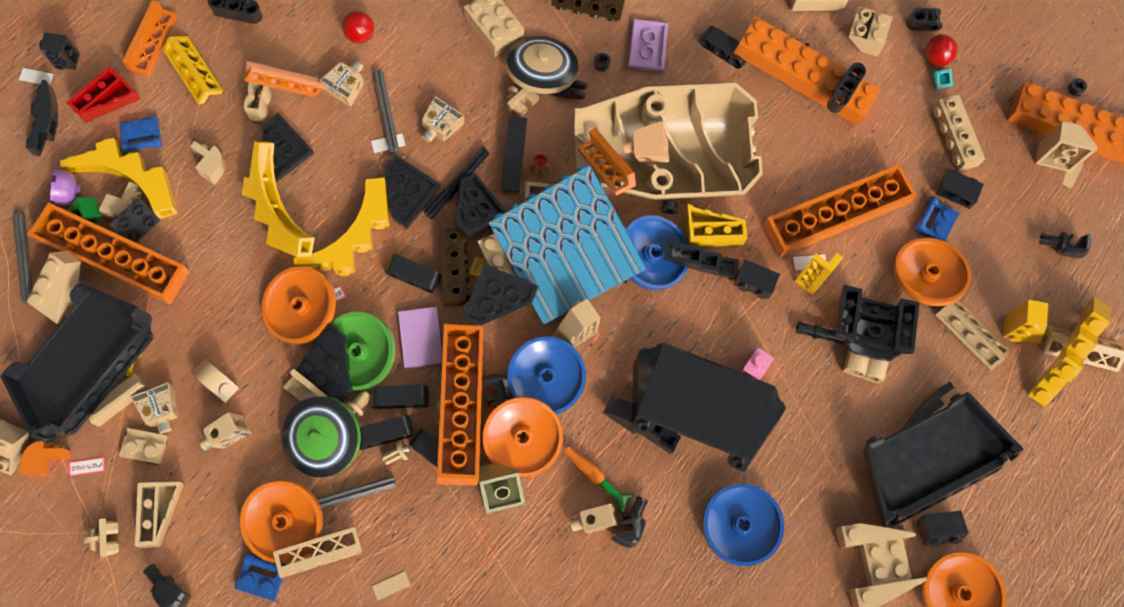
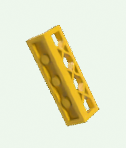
M188 36L169 37L162 50L197 104H204L209 95L222 94L223 89ZM180 43H185L187 48L180 45ZM188 55L195 58L197 62L191 60ZM197 69H199V70H201L202 72H204L205 75L199 73V72L197 71ZM206 83L212 85L214 88L209 89Z
M816 253L794 282L813 295L843 257L836 253L831 261L827 262Z

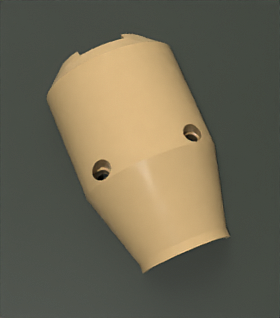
M737 83L645 87L585 108H575L576 169L583 165H586V167L590 165L580 154L577 147L590 141L589 130L596 128L634 171L636 186L623 193L652 200L745 195L763 175L761 156H754L756 154V145L752 142V137L754 136L753 125L758 120L757 100ZM663 121L667 128L669 162H639L634 153H625L624 142L634 141V130ZM591 147L585 151L594 153L595 148ZM596 159L595 163L604 164L605 160ZM605 170L604 174L613 175L614 171ZM595 172L603 188L610 189ZM615 181L614 183L616 188L625 184L620 181Z

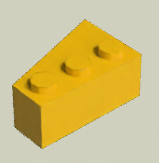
M687 205L685 223L688 245L698 247L744 245L747 239L746 220L726 214H716L711 212V210H702L693 207V205Z
M1028 300L1005 315L1003 337L1009 338L1013 342L1025 341L1041 344L1047 327L1048 303Z

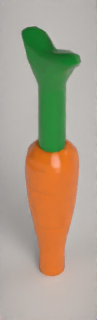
M568 446L564 452L590 482L602 486L616 500L619 512L623 514L627 501L633 499L634 494L620 493L605 479V474L601 469Z

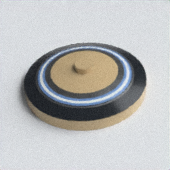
M530 36L518 40L510 47L506 57V70L510 78L520 87L535 93L552 94L565 90L574 82L578 71V60L574 52L563 42L546 36Z

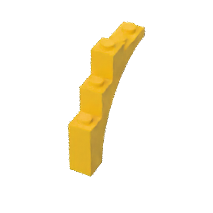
M107 138L95 143L97 148L95 151L89 150L84 154L69 156L64 160H60L61 168L71 174L104 172L120 176L136 184L148 197L152 209L159 219L178 214L168 174L163 167H152L147 171L144 159L140 154L136 152L123 156L121 146L115 138Z
M254 141L250 175L244 176L242 195L256 200L254 220L269 225L266 244L295 257L312 256L314 237L305 233L294 223L281 202L274 176V143Z
M385 178L366 179L365 196L361 210L348 231L336 242L323 250L313 253L312 256L294 258V266H305L321 271H328L333 268L336 275L339 274L340 276H348L351 273H355L354 251L364 253L373 249L371 228L380 230L390 226Z
M1095 296L1083 308L1078 324L1068 342L1046 373L1031 389L1028 396L1045 407L1068 382H1071L1084 367V359L1097 346L1098 336L1111 323L1110 306Z

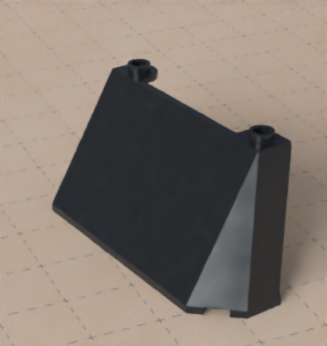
M78 282L69 294L70 300L76 304L72 311L27 365L21 362L12 363L1 374V379L30 437L48 443L61 435L66 434L70 436L76 434L153 340L150 325L152 323V316L149 313L84 283Z
M665 342L657 344L656 347L650 349H640L633 364L632 428L641 432H651L658 425L729 453V465L743 472L752 463L786 410V406L778 396V390L774 385Z
M969 392L962 395L960 393L955 394L950 398L951 402L947 407L885 439L883 437H871L866 441L863 453L882 526L886 528L891 525L890 523L893 526L899 525L997 473L1003 468L1002 466L1006 464L1008 459L1013 461L1019 457L1024 448Z

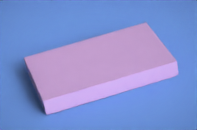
M633 19L628 69L663 73L668 23Z
M437 307L399 311L404 368L409 369L442 364V345Z

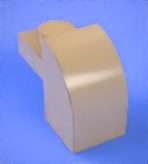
M194 141L190 148L195 155L202 159L195 169L200 176L215 185L225 172V160L216 146L210 149L207 145L203 143L200 145Z
M129 182L121 198L106 194L99 211L104 217L114 220L137 198L141 199L142 191L136 184Z
M205 358L191 372L196 379L225 403L239 388Z

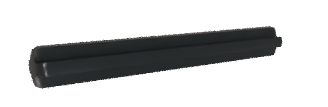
M481 147L424 211L429 219H433L458 191L461 179L472 175L488 157L489 151Z

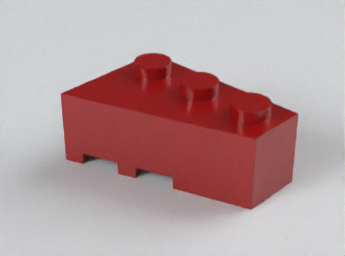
M109 66L66 103L86 123L136 102L140 98L136 91Z

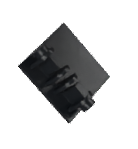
M137 198L109 224L122 237L136 243L161 220L140 198Z

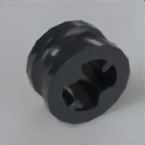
M606 53L597 54L594 59L596 70H608L610 57ZM599 60H603V62H604V60H605V64H604V65H601L602 63L599 64Z
M1080 78L1073 79L1068 85V91L1073 96H1080L1087 89L1086 82Z
M668 199L662 201L663 207H661V212L669 215L677 214L678 202Z

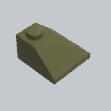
M497 463L479 467V484L486 514L525 504L518 470Z

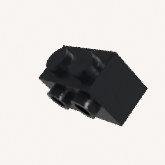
M44 33L43 38L40 40L39 48L53 67L59 70H76L80 53L66 35Z
M949 169L943 175L936 195L971 209L977 203L984 184L975 178L961 174L957 170Z
M745 259L733 285L737 286L741 291L754 293L760 299H769L773 294L780 274Z
M962 511L923 514L917 521L924 545L939 546L944 542L958 544L963 542V539L969 534Z

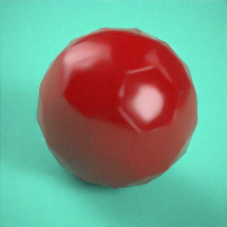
M353 11L345 16L342 22V31L349 41L361 44L367 42L372 37L374 23L367 13Z
M945 34L932 37L925 47L927 60L935 66H946L952 63L958 53L956 41L951 36Z

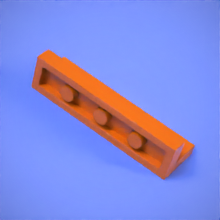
M151 1L122 61L128 71L148 77L177 18L176 13L162 9L159 2ZM162 15L170 17L168 22L160 23ZM161 30V37L153 39L154 32ZM154 45V52L146 54L147 47ZM147 60L148 64L145 70L137 68L139 63Z
M246 61L244 64V81L311 97H316L323 89V83H319L316 77Z
M596 128L589 130L590 141L577 147L580 154L615 196L635 187L634 171ZM591 147L595 148L594 153L585 151ZM596 159L605 160L604 164L595 163ZM605 170L614 171L613 175H606L604 173ZM615 181L625 183L618 188H616L614 185Z

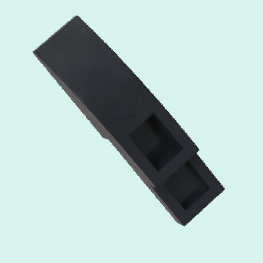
M43 79L37 88L35 101L31 105L30 113L36 120L33 121L30 137L26 140V148L33 155L40 157L46 140L54 141L58 125L56 95L50 84Z
M612 396L602 412L633 434H641L669 454L674 452L681 438L676 432L658 425L651 432H641L632 428V403Z

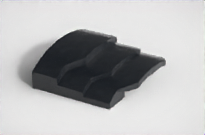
M843 285L839 300L836 336L845 341L852 353L888 362L901 354L914 353L920 302L901 298L897 305L862 298L863 289Z

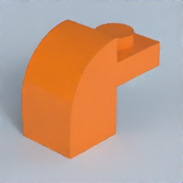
M43 441L34 442L22 454L19 473L27 476H48L50 460L70 459L71 451L64 449L63 445H52V443H45Z

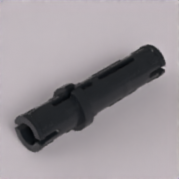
M800 321L797 323V334L807 335L815 340L818 338L846 345L843 339L836 336L835 330L820 327L818 324L810 325Z

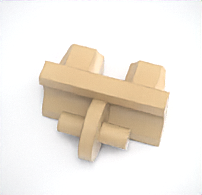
M510 86L508 88L510 94L507 96L509 100L507 102L509 107L507 111L510 114L514 112L521 117L527 111V107L523 104L524 102L528 101L531 105H535L539 101V96L535 92L528 91L520 86L517 88Z
M106 518L99 519V536H96V529H90L89 537L83 538V543H89L90 551L96 550V543L99 542L100 559H106L107 555L119 553L118 541L106 542V535L118 534V522L106 521Z

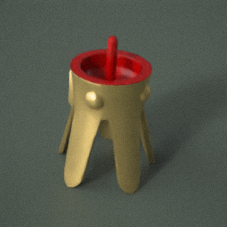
M544 154L534 156L533 163L531 164V166L534 165L533 176L540 169L542 177H545L546 167L550 169L547 163L548 159Z

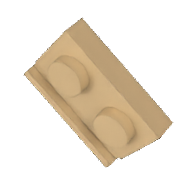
M127 428V434L124 437L119 457L161 465L168 436Z

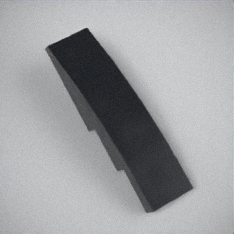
M509 116L501 190L520 191L528 118Z
M667 241L663 259L683 267L730 279H736L739 259L723 257L721 253L705 251L703 247Z
M948 382L930 395L915 410L903 429L930 416L934 411L945 405L940 398L955 388L953 384Z

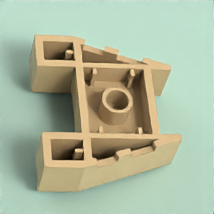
M862 523L841 526L835 529L839 549L859 546L868 587L849 589L852 607H880L927 581L926 577L912 579L903 539L914 537L916 533Z

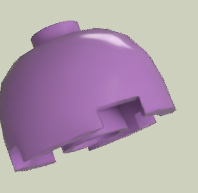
M52 169L51 204L58 207H66L75 201L76 196H80L81 185L77 184L73 174L64 170Z

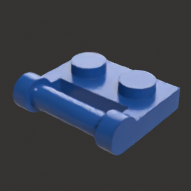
M157 116L119 123L122 140L121 147L124 154L131 153L134 150L163 146ZM151 137H153V139H151V140H146V141H141V142H136V143H130V141H136V140H141V139H146V138H151Z
M929 197L927 207L913 229L927 238H934L945 242L959 212L940 203L938 199ZM935 209L938 212L928 229L925 225Z
M248 552L235 589L276 601L284 578L280 579L276 563L255 557V554ZM252 565L277 572V576L274 579L252 572L250 569Z

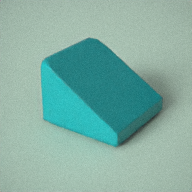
M952 68L930 71V76L936 90L953 86Z

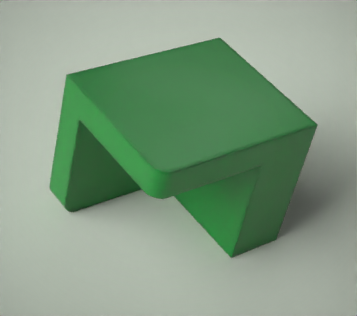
M77 197L69 207L71 213L81 214L83 219H88V221L97 224L102 218L95 198Z

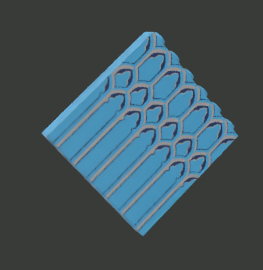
M583 165L575 170L576 173L572 176H569V174L559 179L558 184L554 186L550 184L544 187L542 193L537 196L536 194L525 198L526 202L521 205L519 203L509 207L510 211L505 214L501 212L493 216V221L489 222L517 276L539 286L532 304L543 324H548L568 313L572 308L571 306L578 300H591L647 269L590 165L587 167Z

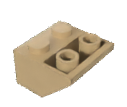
M858 6L849 38L861 52L878 57L884 47L893 16Z
M0 419V471L11 476L21 461L23 452L28 447L29 434L28 431Z

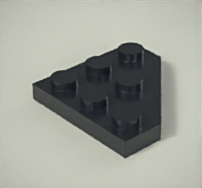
M279 113L263 124L262 141L274 143L273 164L275 181L277 183L311 157L314 152Z
M395 155L384 168L392 220L408 230L439 191L441 184Z
M476 173L461 179L457 196L454 226L467 239L491 227L489 222L493 221V216L501 212L503 214L507 213Z
M484 264L463 319L482 326L529 306L533 303L539 286Z
M328 323L296 371L326 396L338 399L344 403L353 390L349 376V354L346 351L347 338L345 333L332 323Z

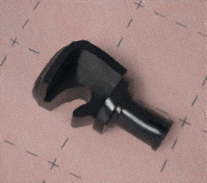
M1061 232L1059 236L1041 233L1039 244L1055 247V251L1059 255L1079 259L1089 253L1091 234L1081 236L1076 244L1072 246L1070 240L1073 238V234L1068 236L1066 232Z
M496 373L482 377L483 385H489L496 390L494 394L485 393V396L492 400L488 402V406L496 408L502 402L511 399L508 379L505 375Z
M636 496L631 512H624L622 517L625 520L619 522L620 525H628L630 531H617L610 538L613 542L626 548L637 546L646 526V521L643 519L642 514L648 500H642L643 497Z
M151 564L144 569L143 573L153 584L150 592L158 607L187 606L192 597L191 594L184 592L174 582V578L171 575L164 577L155 564Z

